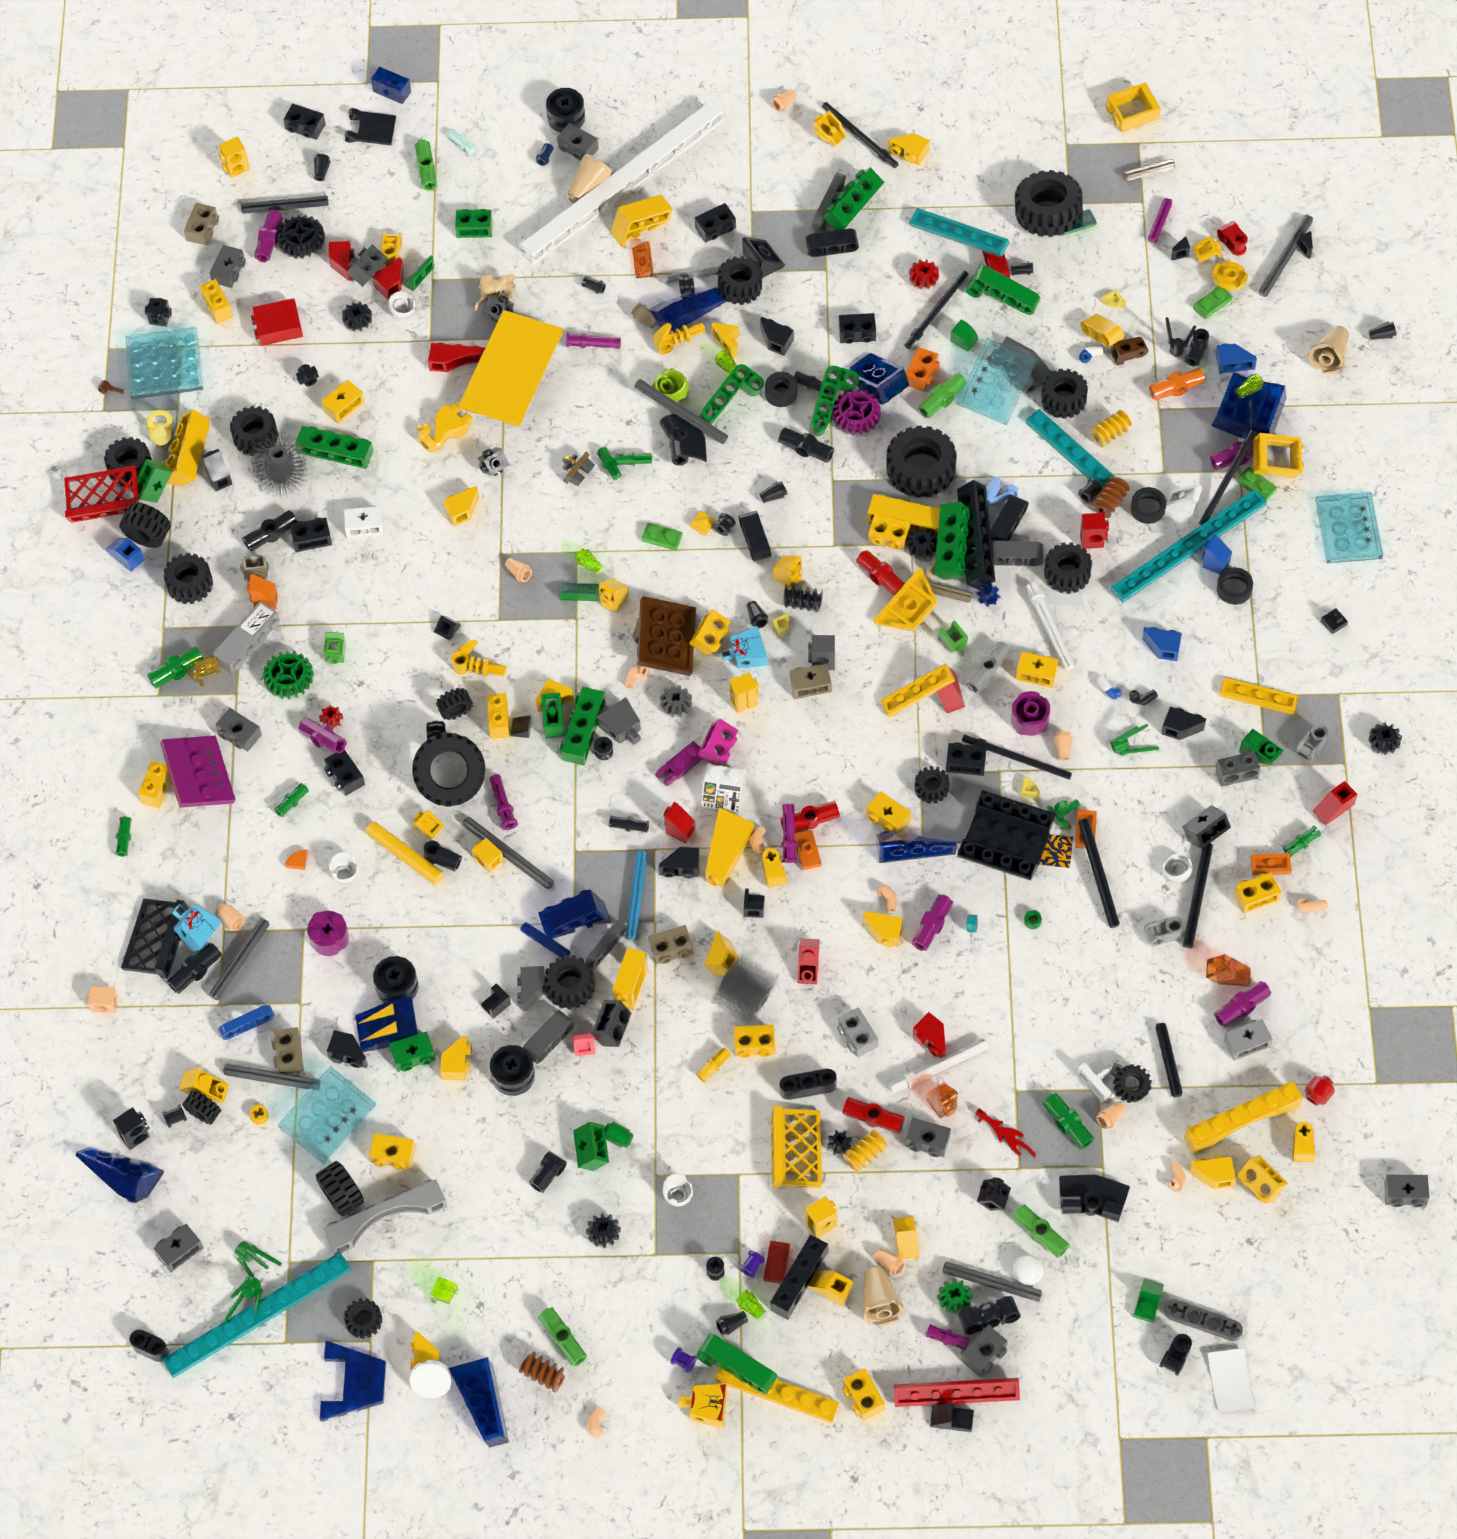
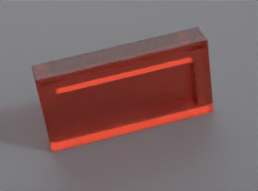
M770 1241L763 1281L777 1284L782 1283L785 1278L789 1257V1243Z

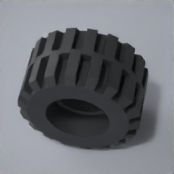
M735 256L733 259L729 258L726 260V263L723 262L718 270L717 287L718 292L721 293L720 296L726 298L725 301H731L735 305L736 303L744 305V303H751V300L755 301L757 296H760L763 271H761L760 265L757 266L758 263L756 261H751L752 259L749 257L746 259L744 256H740V258ZM735 279H743V280H746V281H745V282H737V281H734V280H735Z
M1063 368L1059 369L1058 372L1054 370L1043 381L1041 403L1043 408L1048 410L1050 415L1055 414L1054 417L1056 418L1059 416L1062 419H1066L1067 416L1072 418L1074 414H1080V410L1083 411L1085 408L1088 393L1087 382L1075 370L1073 372L1070 371L1071 369L1063 370ZM1068 391L1072 395L1065 397L1058 395L1057 392Z
M250 406L248 409L245 407L243 411L239 410L236 412L237 416L232 417L230 431L233 442L243 454H255L256 451L258 454V448L261 443L265 446L266 444L269 445L270 442L272 444L273 438L275 443L278 440L275 418L272 413H269L268 409L262 410L261 406L257 408ZM252 428L262 429L261 431L255 434L246 433L248 430Z
M123 437L120 441L118 439L115 440L114 444H110L108 446L109 449L105 451L104 461L106 469L112 470L135 466L138 477L145 460H152L148 447L138 438L134 440L133 437H129V439ZM127 459H136L130 465H121ZM132 472L125 473L121 479L128 483L132 478ZM109 475L111 480L114 481L116 479L113 475ZM119 480V482L117 483V484L120 483V486H122V487L125 486V484L122 483L120 480Z
M131 503L119 527L124 535L133 542L149 548H158L162 545L170 530L171 523L156 508L143 503Z
M1064 542L1061 543V546L1055 545L1054 549L1049 550L1045 559L1044 577L1047 579V584L1049 586L1052 585L1054 590L1059 589L1060 593L1067 591V594H1071V591H1074V593L1079 592V588L1081 590L1084 589L1085 584L1089 583L1091 577V555L1087 553L1085 548L1081 549V545H1073V542H1069V544ZM1070 564L1075 566L1077 570L1066 572L1061 570L1059 566Z
M186 553L184 556L179 554L178 558L173 557L171 559L172 562L166 564L167 568H164L163 575L171 598H175L177 602L182 601V604H187V602L194 604V601H202L201 598H206L208 596L207 592H211V586H213V578L207 561L203 557H198L197 554L192 556L190 553ZM184 576H197L190 582H180Z
M563 955V959L556 958V962H551L549 964L550 968H546V975H544L546 993L548 998L552 999L554 1005L559 1004V1008L563 1009L564 1006H567V1009H572L575 1006L577 1009L580 1008L581 1003L585 1005L587 999L590 1000L592 998V993L595 990L593 970L587 961L584 963L583 958L579 957V959H576V955L568 958V955ZM568 976H574L581 980L573 988H564L559 985V982Z
M335 1161L315 1174L316 1181L321 1190L341 1216L344 1217L364 1203L362 1193L340 1162Z

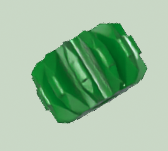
M952 1279V1284L945 1281L944 1287H939L940 1294L937 1295V1300L941 1301L939 1304L941 1308L946 1307L947 1313L952 1309L956 1315L958 1309L962 1310L965 1306L969 1307L971 1305L972 1293L969 1292V1285L963 1287V1280L959 1284L956 1283L955 1279Z

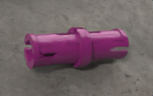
M931 1324L926 1334L927 1338L943 1342L945 1346L951 1345L964 1351L969 1342L968 1337L955 1334L950 1329L944 1330Z

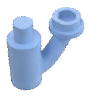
M994 477L993 481H989L986 487L988 506L1006 501L1011 494L1017 496L1018 487L1010 484L1005 488L1004 494L997 496L1001 488L999 484L1001 479Z

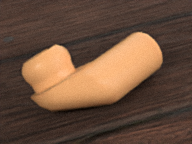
M644 666L631 668L624 685L628 688H633L637 679L643 678L649 673V668Z
M758 826L749 838L751 848L756 854L763 853L765 849L762 836L766 833V829L763 826Z
M887 885L878 887L877 894L887 899L886 911L895 912L897 896L894 891Z
M1301 898L1297 901L1298 909L1301 912L1325 910L1328 907L1326 900L1308 902L1307 899Z
M1176 1162L1170 1166L1174 1174L1173 1179L1169 1181V1188L1172 1191L1181 1190L1186 1181V1175L1180 1163Z
M597 1406L586 1421L587 1431L594 1438L600 1437L603 1432L599 1427V1420L606 1413L599 1406Z

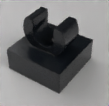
M1337 608L1321 617V622L1331 634L1336 633L1348 624L1346 618Z

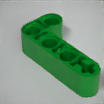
M984 265L977 268L966 288L967 294L972 297L979 298L985 292L1027 315L1034 314L1040 301V296L1036 292Z
M737 365L703 407L699 417L712 425L740 389L750 396L759 395L764 387L763 378L746 365ZM736 372L743 373L744 377H738ZM751 383H756L759 388H753ZM726 386H732L734 391L727 390ZM715 399L722 400L723 404H717ZM712 409V410H713L712 415L709 416V417H707L706 415H707V414L710 412V410Z
M834 365L827 368L822 378L809 426L812 435L821 436L824 434L829 424L837 391L850 392L851 389L854 390L859 382V376L856 372ZM828 374H834L836 379L830 378ZM846 379H851L854 384L847 383ZM824 390H829L832 395H826ZM819 407H825L827 412L821 411ZM819 419L822 420L820 423V428L817 427Z
M712 1333L708 1334L697 1353L698 1360L705 1365L711 1367L713 1364L717 1365L762 1394H768L778 1378L774 1371Z

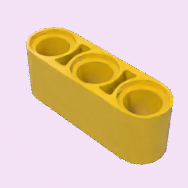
M1097 313L1080 322L1081 329L1085 335L1106 347H1110L1124 338V333L1119 325Z

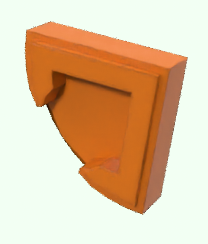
M300 850L289 856L285 863L286 868L305 870L308 850Z

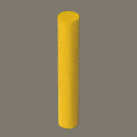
M374 821L367 827L366 834L432 884L437 885L442 880L444 872Z

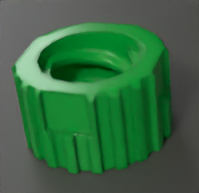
M1037 910L1028 911L1024 917L1025 926L1032 930L1040 927L1042 922L1040 913ZM1034 917L1037 919V922L1032 923L1029 921V918Z

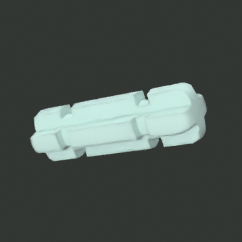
M451 129L447 132V137L469 155L476 151V147L469 143L461 134H457L456 130Z

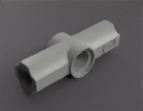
M997 641L989 653L981 658L980 665L966 682V686L970 691L980 693L988 681L996 675L997 669L1011 652L1006 643Z

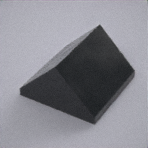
M749 237L742 239L743 255L746 259L749 257L752 259L751 261H756L758 263L757 266H761L763 278L785 266L766 240Z

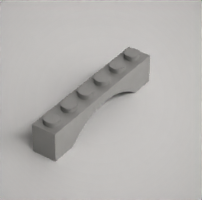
M427 1180L417 1188H409L403 1191L401 1195L388 1197L382 1203L370 1205L360 1213H352L344 1220L331 1222L324 1228L334 1255L339 1252L344 1253L355 1247L366 1230L386 1217L407 1212L430 1215L446 1208L447 1203L437 1180Z

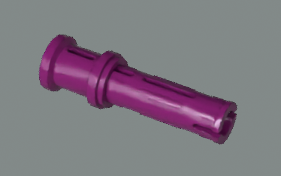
M567 331L566 347L579 346L584 349L586 346L620 349L621 337L591 336L583 332L582 334H572Z
M500 774L492 775L489 777V781L491 782L498 805L497 815L500 816L502 821L501 828L503 830L514 829L517 827L518 821L514 818V808L508 802Z
M782 804L783 841L781 847H783V859L781 863H798L796 858L798 843L795 841L794 804Z

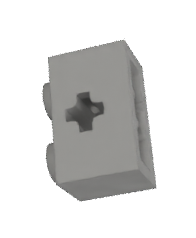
M1263 1019L1258 1021L1251 1020L1245 1026L1239 1028H1230L1226 1032L1224 1039L1234 1061L1270 1048L1273 1040Z

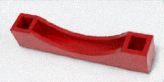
M431 343L428 357L429 371L449 372L463 365L479 363L486 347Z

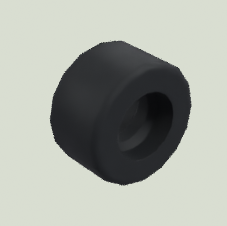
M781 371L771 374L766 379L765 396L770 404L776 407H787L796 400L798 389L797 381L793 375ZM778 387H785L788 390L784 392H778L775 389Z

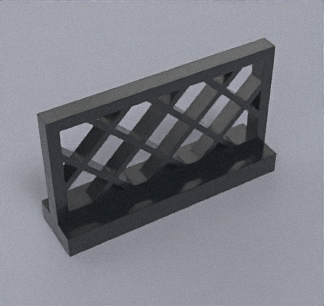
M143 898L121 965L122 970L157 974L161 978L168 979L181 938L174 931V927L179 922V919L172 913L165 917L162 911L168 907L174 910L179 904L185 910H188L189 907L184 900L170 902ZM148 905L156 906L157 909L148 915L146 914ZM160 913L163 919L153 925L150 919ZM149 921L151 927L141 932V925ZM166 923L168 925L167 930L159 935L156 929ZM155 931L157 937L147 942L145 936ZM143 938L146 944L136 950L134 947L135 942ZM161 941V948L154 952L150 946ZM149 948L152 954L141 959L139 954ZM137 955L140 961L135 965H128L130 959ZM153 958L156 959L154 968L146 967L145 963Z

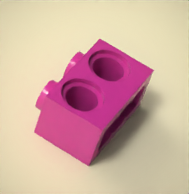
M721 719L713 722L699 750L698 756L713 765L718 766L726 763L730 757L729 751L737 741L736 735L739 730Z

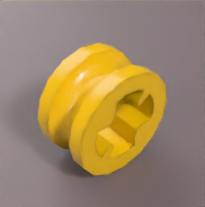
M255 1105L250 1109V1118L254 1124L263 1125L267 1122L269 1115L265 1106ZM262 1111L263 1116L259 1115L256 1118L255 1113L259 1114Z

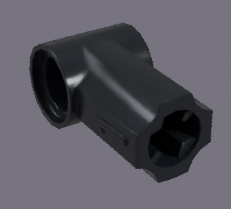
M1200 328L1193 333L1192 341L1184 358V362L1189 366H1199L1203 354L1208 348L1209 333L1207 330Z
M431 840L425 843L423 847L424 858L430 863L438 864L453 872L459 868L462 860L461 855L441 847L437 841ZM436 851L435 854H429L428 852Z
M548 1151L543 1157L539 1169L530 1179L529 1185L536 1191L544 1193L553 1179L560 1176L564 1171L567 1161Z

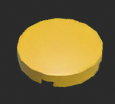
M1225 261V263H1217L1214 266L1211 277L1213 282L1220 288L1236 291L1246 285L1248 274L1241 265Z

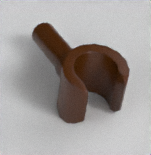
M106 380L101 381L98 385V391L102 394H105L108 390L124 394V389L114 387Z

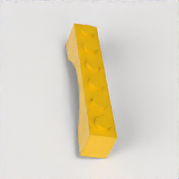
M1291 1081L1186 1129L1184 1139L1192 1154L1196 1155L1252 1123L1269 1117L1283 1115L1299 1108L1303 1097L1294 1081Z

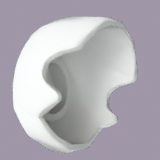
M404 291L396 292L390 296L388 308L395 317L406 318L413 313L415 300Z
M338 852L332 856L329 863V873L333 880L342 884L349 883L356 878L358 865L354 855L347 852Z
M1183 854L1171 855L1163 862V872L1172 882L1186 881L1192 873V862Z
M674 1173L667 1176L662 1189L664 1199L672 1206H684L689 1203L693 1196L692 1183H689L683 1174Z
M1023 1255L1012 1264L1011 1275L1020 1284L1032 1286L1039 1283L1043 1277L1044 1267L1035 1256Z

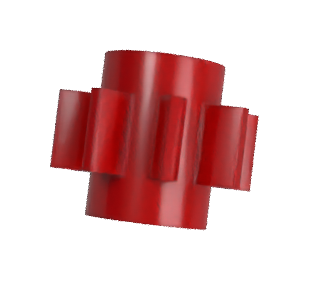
M329 705V707L321 709L323 715L319 716L320 722L326 723L332 730L337 726H341L340 720L344 718L343 714L340 713L339 707L334 708Z

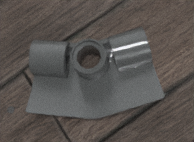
M1006 336L1000 348L995 349L990 355L993 360L988 361L989 364L1006 372L1008 378L1015 380L1026 394L1040 387L1046 376L1052 373L1036 352Z

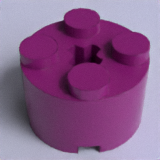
M1027 691L1021 693L1012 704L1011 722L1018 734L1028 736L1038 735L1046 731L1050 718L1049 701L1038 692Z
M322 911L313 914L308 923L307 932L310 943L316 952L324 956H333L342 949H345L349 942V933L343 916L334 911Z

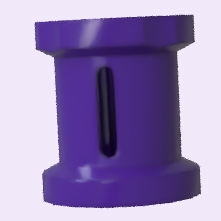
M750 1250L747 1260L743 1265L739 1266V1270L748 1277L754 1278L756 1276L755 1271L760 1264L765 1262V1259L757 1252Z
M678 1347L671 1358L670 1364H677L684 1368L685 1372L690 1373L697 1361V1356H691Z

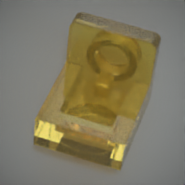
M208 657L194 662L196 669L192 671L195 681L199 680L200 686H204L203 676L220 673L217 657Z

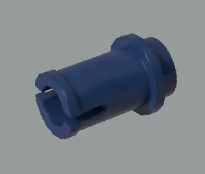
M545 143L540 153L537 154L536 162L540 166H545L549 163V157L554 150L551 144Z

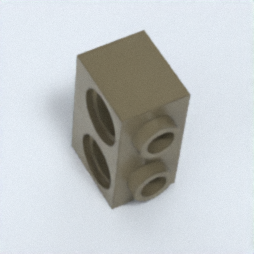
M195 203L184 229L186 241L207 245L209 239L213 237L214 226L219 222L216 207Z
M686 925L648 936L649 946L656 964H666L673 959L686 958L693 954V945ZM681 941L685 942V944L681 946L676 944ZM660 947H665V948H666V950H664V951H659V950H657V949L660 948Z
M298 1027L275 1030V1038H271L272 1048L276 1050L277 1055L273 1056L274 1067L278 1068L280 1073L285 1074L304 1071ZM284 1040H290L288 1044H282ZM286 1058H292L290 1062H284Z

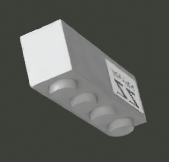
M260 601L212 653L214 662L231 674L239 670L247 657L253 655L256 647L266 640L267 635L272 630L278 627L280 622L278 612Z

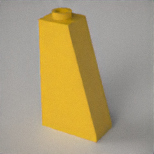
M722 808L718 810L705 871L706 880L711 885L720 887L725 886L748 845L750 836L755 831V824Z

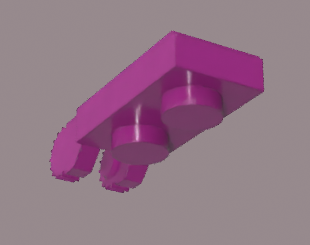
M692 741L665 765L660 767L655 776L661 778L670 771L671 774L663 781L665 786H669L703 759L698 756L701 747Z

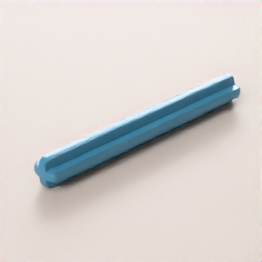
M639 850L636 853L626 939L636 940L647 861L646 851Z

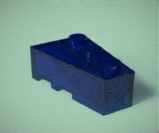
M591 889L583 890L572 898H565L561 903L547 906L543 911L538 912L544 933L551 939L574 933L575 928L587 926V929L593 927L592 923L599 921L611 922L605 902Z

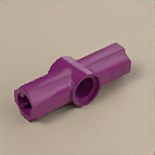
M271 210L267 213L264 225L260 227L258 232V244L254 258L259 260V262L266 263V261H269L274 245L278 244L277 231L281 226L283 215L276 210Z
M1253 441L1250 451L1245 454L1239 466L1244 465L1250 458H1253ZM1241 442L1232 443L1226 450L1210 455L1213 469L1217 471L1231 466L1239 451L1238 447Z
M303 718L300 721L299 732L310 738L316 747H325L333 753L339 754L345 750L346 740L334 733L332 728L326 723L320 725L310 718Z
M938 894L930 910L925 912L920 922V927L911 943L916 949L927 951L935 935H938L942 930L945 918L953 905V901L948 896Z
M1259 981L1245 992H1238L1230 999L1229 1003L1214 1012L1216 1021L1225 1028L1239 1017H1246L1259 1003L1271 996L1269 986L1265 982Z

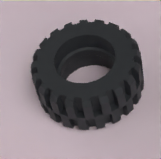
M1049 170V172L1039 171L1037 174H1030L1029 178L1026 177L1017 186L1015 191L1016 220L1023 229H1028V232L1033 235L1035 233L1040 237L1044 235L1048 237L1063 235L1064 230L1067 232L1072 230V225L1076 226L1082 217V189L1075 179L1073 180V177L1068 174L1065 175L1064 172H1055L1054 170ZM1049 200L1060 203L1050 207L1038 205L1042 201Z
M919 425L916 428H906L905 432L903 430L897 433V437L892 438L887 448L886 468L892 485H896V489L900 492L905 491V494L908 496L912 494L921 498V496L931 497L933 493L936 495L941 493L942 488L945 490L949 487L956 473L957 453L955 445L950 441V437L947 434L943 435L941 430H934L930 426L924 428L922 425ZM921 453L934 457L938 463L929 469L919 470L910 467L905 460L914 454Z
M441 733L430 737L417 750L412 764V775L418 791L428 801L437 805L451 807L461 805L477 794L485 778L486 766L483 755L474 742L457 733ZM443 752L459 754L467 765V774L464 781L453 788H445L438 785L431 776L432 761Z

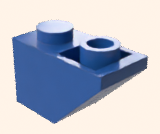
M1213 534L1211 539H1207L1204 544V552L1201 559L1204 560L1203 568L1221 574L1227 569L1231 561L1232 551L1217 535Z
M118 537L105 549L130 572L144 561L141 548L129 538Z
M1144 627L1142 640L1158 659L1178 660L1182 633L1175 630L1167 631L1156 627Z

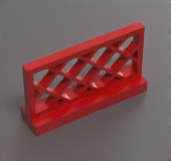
M135 466L64 478L67 509L65 511V518L71 523L125 514L131 503H140ZM132 472V478L128 483L121 479L125 473ZM113 475L116 479L110 486L103 482L107 476ZM95 478L98 482L91 489L86 484L90 479ZM119 480L125 484L120 493L113 489ZM78 481L80 486L73 492L70 490V482ZM101 484L108 488L102 496L95 492ZM83 487H86L90 492L82 499L78 494ZM128 488L133 490L134 498L126 499L123 497ZM113 491L117 494V497L113 501L108 502L105 498ZM93 494L100 498L93 505L87 502ZM75 497L79 498L82 501L80 505L72 508L71 502Z

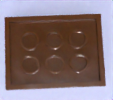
M642 596L640 599L636 665L691 676L693 673L694 647L689 642L695 634L696 607Z

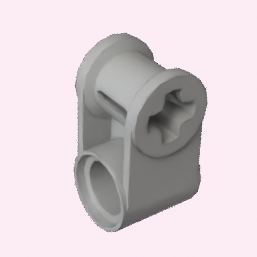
M1315 724L1306 736L1300 740L1295 752L1302 753L1312 762L1327 742V727L1323 724ZM1315 734H1321L1323 737H1317Z
M1172 916L1147 923L1144 929L1149 934L1150 946H1159L1163 943L1180 939L1183 934L1182 919ZM1176 926V927H1178L1179 929H1178V930H1171L1170 927Z

